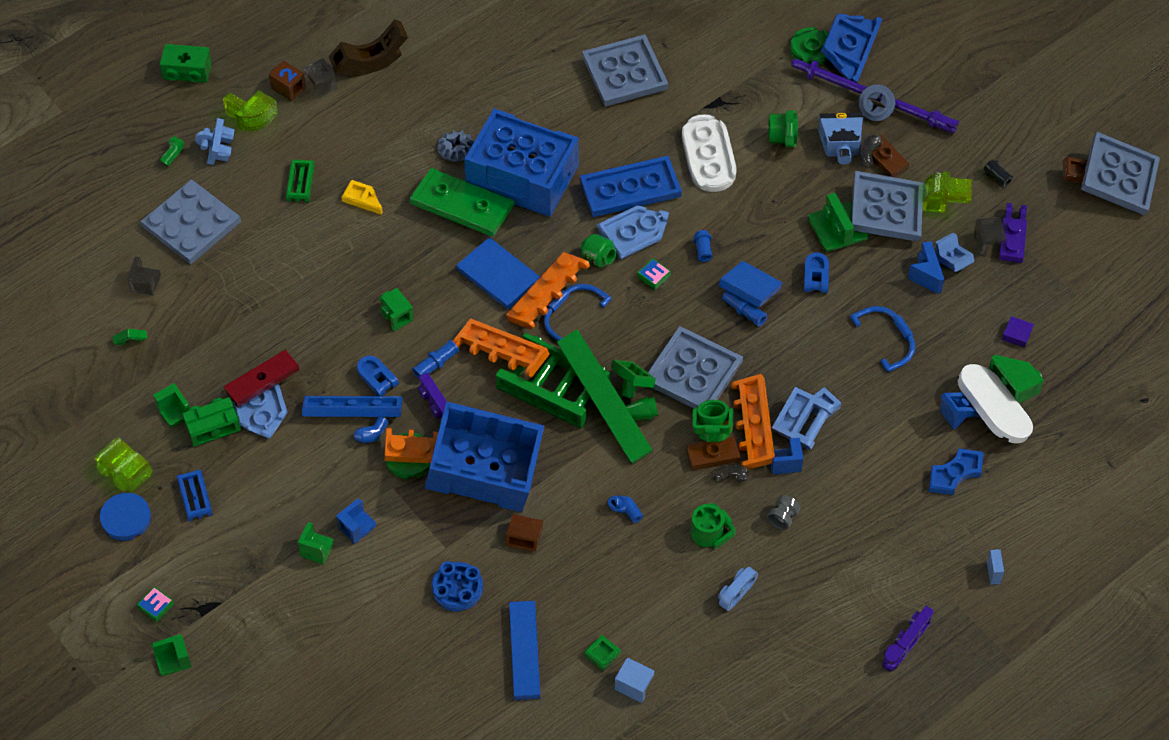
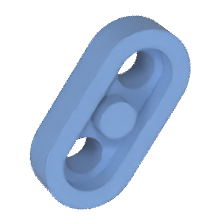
M751 567L741 568L735 575L734 582L729 587L726 585L718 595L720 599L719 605L725 610L730 611L753 586L758 577V572Z

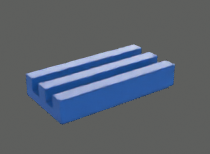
M201 469L178 475L177 480L188 522L193 521L195 517L201 519L206 514H208V517L212 516L213 513ZM194 477H198L206 508L201 509L193 481ZM188 479L196 508L194 511L190 509L183 480Z

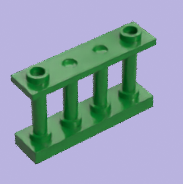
M524 333L523 339L548 349L549 356L545 359L547 361L534 380L530 382L520 378L525 369L523 366L518 365L512 371L500 368L496 374V388L582 429L586 423V409L583 407L590 398L589 393L584 388L575 402L562 398L576 377V372L561 349L544 342L538 336ZM555 365L568 370L554 392L541 388V385ZM602 367L608 379L610 380V372H608L605 368Z

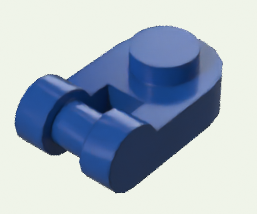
M812 253L807 256L805 261L804 292L818 290L820 293H828V258L822 253ZM812 277H820L821 281H812Z
M365 356L358 361V375L371 388L375 396H383L386 394L385 391L387 389H393L399 385L396 376L378 358ZM382 376L385 380L379 383L377 379Z

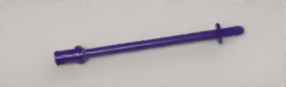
M798 59L791 61L792 67L808 73L807 79L809 80L816 76L859 94H862L867 88L818 68V61L816 60L812 64ZM874 98V100L881 102L882 98ZM895 98L896 104L894 108L926 120L930 124L929 127H938L951 134L956 132V126L959 124L958 120L942 115L941 111L928 112Z

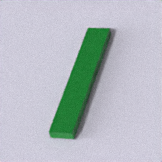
M576 329L557 341L630 462L634 464L654 452L579 330Z

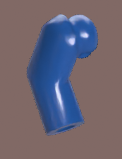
M378 417L373 426L356 429L354 431V439L361 443L378 441L388 425V420L384 417Z
M614 495L608 499L610 509L615 512L627 513L633 523L643 519V514L632 498Z

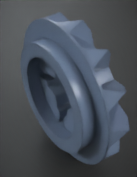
M878 84L867 87L859 99L861 112H863L866 118L873 121L887 119L893 113L896 104L891 90L886 86ZM881 97V103H883L885 108L877 107L874 109V103L869 98L878 99Z
M452 130L449 134L444 132L443 137L439 138L438 151L446 160L462 161L465 159L474 141L471 135H466L463 130L460 132ZM457 141H459L460 145H457L452 150V144H455Z

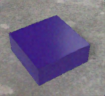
M1011 316L1002 340L1025 348L1034 324Z

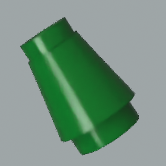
M646 396L626 406L635 421L653 420V417L659 416L654 397L648 398Z

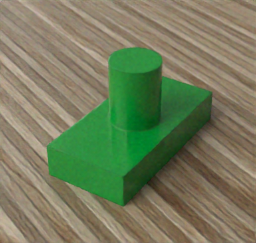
M613 359L611 369L624 379L620 392L621 395L634 398L637 386L654 388L656 378L635 362Z

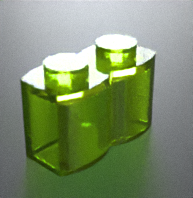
M118 437L95 456L98 463L96 465L98 471L105 477L107 475L112 477L114 484L121 491L126 489L128 492L133 493L154 474L151 465Z

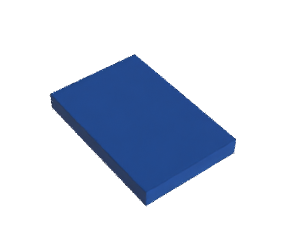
M490 237L456 265L457 271L507 310L518 302L540 278L538 274Z

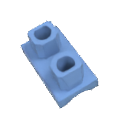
M217 118L216 126L213 128L212 133L209 128H204L203 131L198 132L195 136V141L201 146L202 150H207V147H209L207 164L214 165L215 160L228 162L232 148L220 144V142L231 144L235 131L223 126L224 119Z

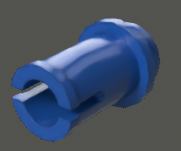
M706 230L697 231L693 237V242L697 247V258L700 262H707L713 258L710 245L712 236Z

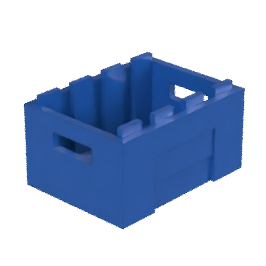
M494 108L464 159L466 182L485 188L508 199L510 198L515 201V205L551 217L579 167V138L558 130L555 132L515 118V115ZM510 147L515 148V150L509 151ZM531 154H534V155L537 156V157H535V158H533V159L530 158V157H531Z
M446 401L424 489L445 494L450 492L498 504V507L522 513L530 492L544 426ZM472 458L474 460V464H467L465 462V459ZM497 464L499 469L493 471L490 469V465Z

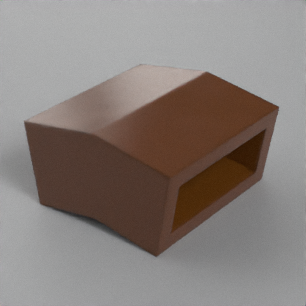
M512 514L506 533L505 546L536 552L543 531V520Z

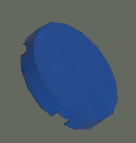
M121 493L105 502L101 508L100 521L102 528L109 537L128 541L134 539L139 534L142 535L147 530L151 522V512L148 503L141 496L134 493Z

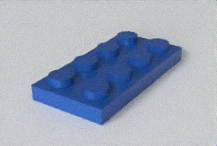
M669 156L580 176V183L592 217L631 209L637 205L644 206L682 197V190Z

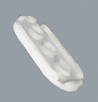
M711 115L692 117L682 128V142L690 177L693 183L702 190L709 192L725 190L733 184L736 178V164L727 128L721 120L719 122Z
M969 364L962 369L959 374L958 386L990 430L1000 438H1003V436L1008 438V442L1011 443L1026 441L1033 431L1032 421L1000 378L994 372L981 365Z

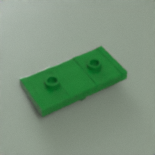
M432 167L410 197V204L491 237H494L514 207L515 202L510 198L508 199L485 188L470 184Z

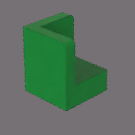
M175 383L153 394L156 408L169 427L172 428L184 421L182 413L187 412L190 406Z
M309 522L298 541L301 557L323 565L334 545L332 538L315 533L313 524Z
M182 634L151 644L161 676L192 668Z

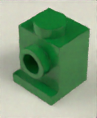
M398 288L387 291L380 296L379 301L382 304L380 308L381 313L386 320L390 319L391 329L394 332L414 321L413 307Z

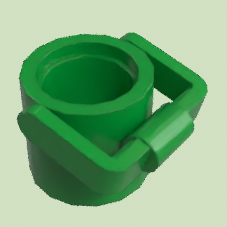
M786 110V114H769V143H785L786 147H797V110Z
M707 400L698 405V408H693V432L698 434L702 440L706 442H721L729 437V434L733 431V408H729L725 402L720 400Z
M716 503L700 505L692 514L690 536L699 546H713L714 549H717L736 535V530L732 524L733 520ZM725 526L730 530V532L723 536V529Z

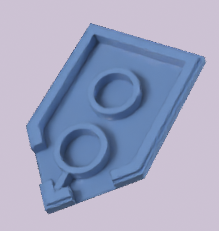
M637 205L597 224V228L603 237L613 241L616 256L618 259H623L662 240L669 212L661 210L656 212Z
M279 383L240 407H237L233 402L240 426L268 439H271L288 413Z

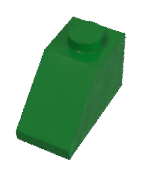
M999 355L991 357L988 369L1000 378L1019 404L1040 394L1044 382L1042 374L1037 369L1035 370L1029 362Z

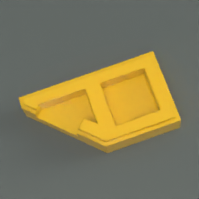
M354 180L350 181L342 195V202L381 215L383 212L382 206L376 197L373 187Z

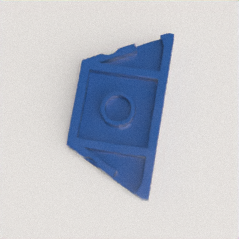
M837 14L835 16L821 52L846 79L858 82L882 18L876 17L874 20H867L863 16Z

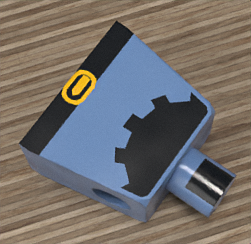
M863 112L819 114L818 132L825 154L827 156H837L840 164L850 163L852 160L851 156L859 154Z

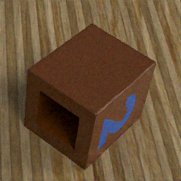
M286 61L274 67L269 74L271 89L290 101H293L306 88L304 73Z

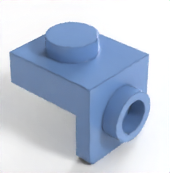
M951 233L936 241L938 261L954 272L962 270L974 262L973 254L959 246L956 234Z

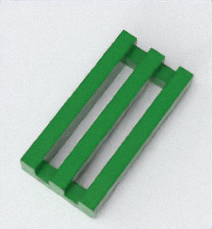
M291 159L286 201L291 202V199H295L296 202H300L301 199H304L305 202H310L315 169L314 161ZM300 166L297 191L295 193L293 192L296 167ZM309 166L305 193H302L305 168Z

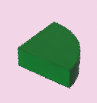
M126 329L112 336L113 344L126 345L125 342L128 340L144 341L147 339L146 330Z

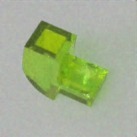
M259 90L247 102L229 92L223 97L226 113L230 117L236 118L238 128L241 130H260L269 125L278 115L276 100Z
M938 172L930 175L923 185L922 211L945 213L947 202L970 204L972 199V179L951 178L950 172Z

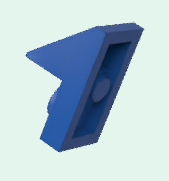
M931 241L923 242L921 251L917 254L918 264L910 266L908 278L935 293H942L944 277Z
M962 392L943 393L941 396V413L954 430L966 417H981Z

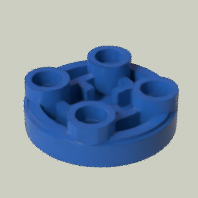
M446 561L442 563L432 579V594L435 601L441 607L450 611H464L473 607L480 600L483 593V580L479 569L464 562Z

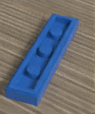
M304 396L302 416L401 417L403 401L401 396Z
M535 601L509 602L514 700L540 699Z

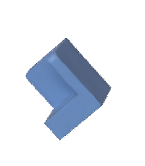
M627 658L615 678V690L643 703L645 690L654 676V670Z

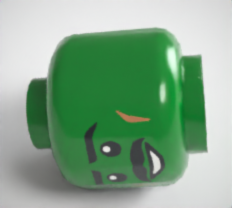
M592 234L585 238L580 245L582 259L587 260L589 264L596 267H606L616 257L613 241L601 235Z

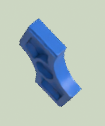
M959 448L957 455L949 463L933 465L930 472L929 492L954 495L955 488L960 482L972 477H981L983 452Z

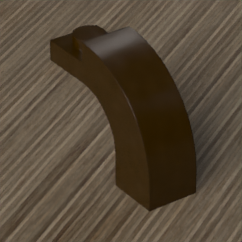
M394 19L376 40L364 45L340 42L328 57L335 73L346 76H363L380 71L394 63L402 55L399 48L408 39L402 22Z

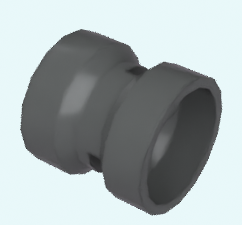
M780 495L775 502V508H772L767 514V519L774 527L787 530L792 524V518L797 516L801 507L792 497Z

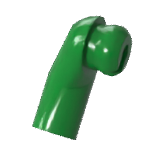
M176 136L169 139L168 146L170 147L159 159L168 167L184 148L183 140L178 139Z

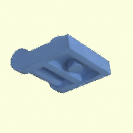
M795 387L772 426V431L789 440L791 438H800L801 446L811 450L815 444L814 439L827 416L832 414L835 407ZM816 407L819 409V412L804 436L799 432L813 408Z

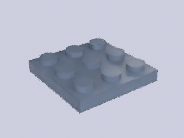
M646 35L582 51V58L604 107L668 90L667 79Z
M1096 132L1092 139L1081 190L1145 215L1149 211L1160 157Z
M855 171L851 205V223L854 226V231L919 242L922 233L923 182Z
M191 179L141 221V225L191 265L240 224L241 218Z
M679 326L648 373L656 378L653 389L692 408H698V405L704 401L719 399L742 364L743 356Z

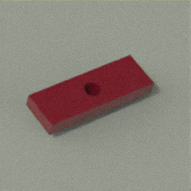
M285 349L225 385L224 391L235 405L240 407L300 370L299 365Z

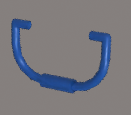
M577 284L570 286L565 291L562 290L563 296L560 299L554 298L547 306L548 313L544 315L543 320L546 332L555 341L562 339L551 329L549 319L550 315L564 303L573 291L589 290L603 298V301L600 303L602 308L611 301V296L590 284Z
M881 306L864 308L850 316L856 327H859L861 325L859 317L872 312H883L894 319L893 322L903 337L908 340L909 352L903 359L889 365L886 359L880 361L887 372H891L911 360L915 353L914 334L901 316H898L893 310Z

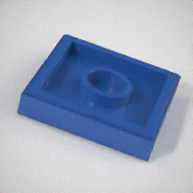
M744 261L724 275L719 282L720 287L756 307H760L776 294L783 282Z

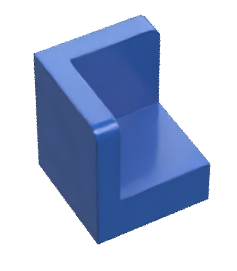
M791 438L788 449L774 450L775 457L772 464H770L772 474L802 472L803 454L800 438Z
M359 498L336 515L338 529L354 544L376 527V522L364 511L363 502Z

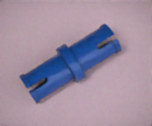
M727 290L723 294L722 301L737 310V314L741 317L745 316L751 320L756 326H762L767 320V314L751 303Z
M449 340L435 352L431 351L428 353L426 359L412 368L415 376L419 379V376L424 373L430 374L435 369H441L444 366V362L459 352L457 345L452 340Z

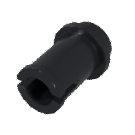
M991 159L984 166L985 174L993 177L1003 188L1007 187L1014 177L999 165L1000 162L998 160L994 161Z

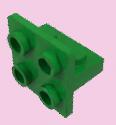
M836 193L826 195L823 210L808 214V220L825 252L865 241L869 236L868 233L854 231V226L851 223L852 204L851 202L841 204Z

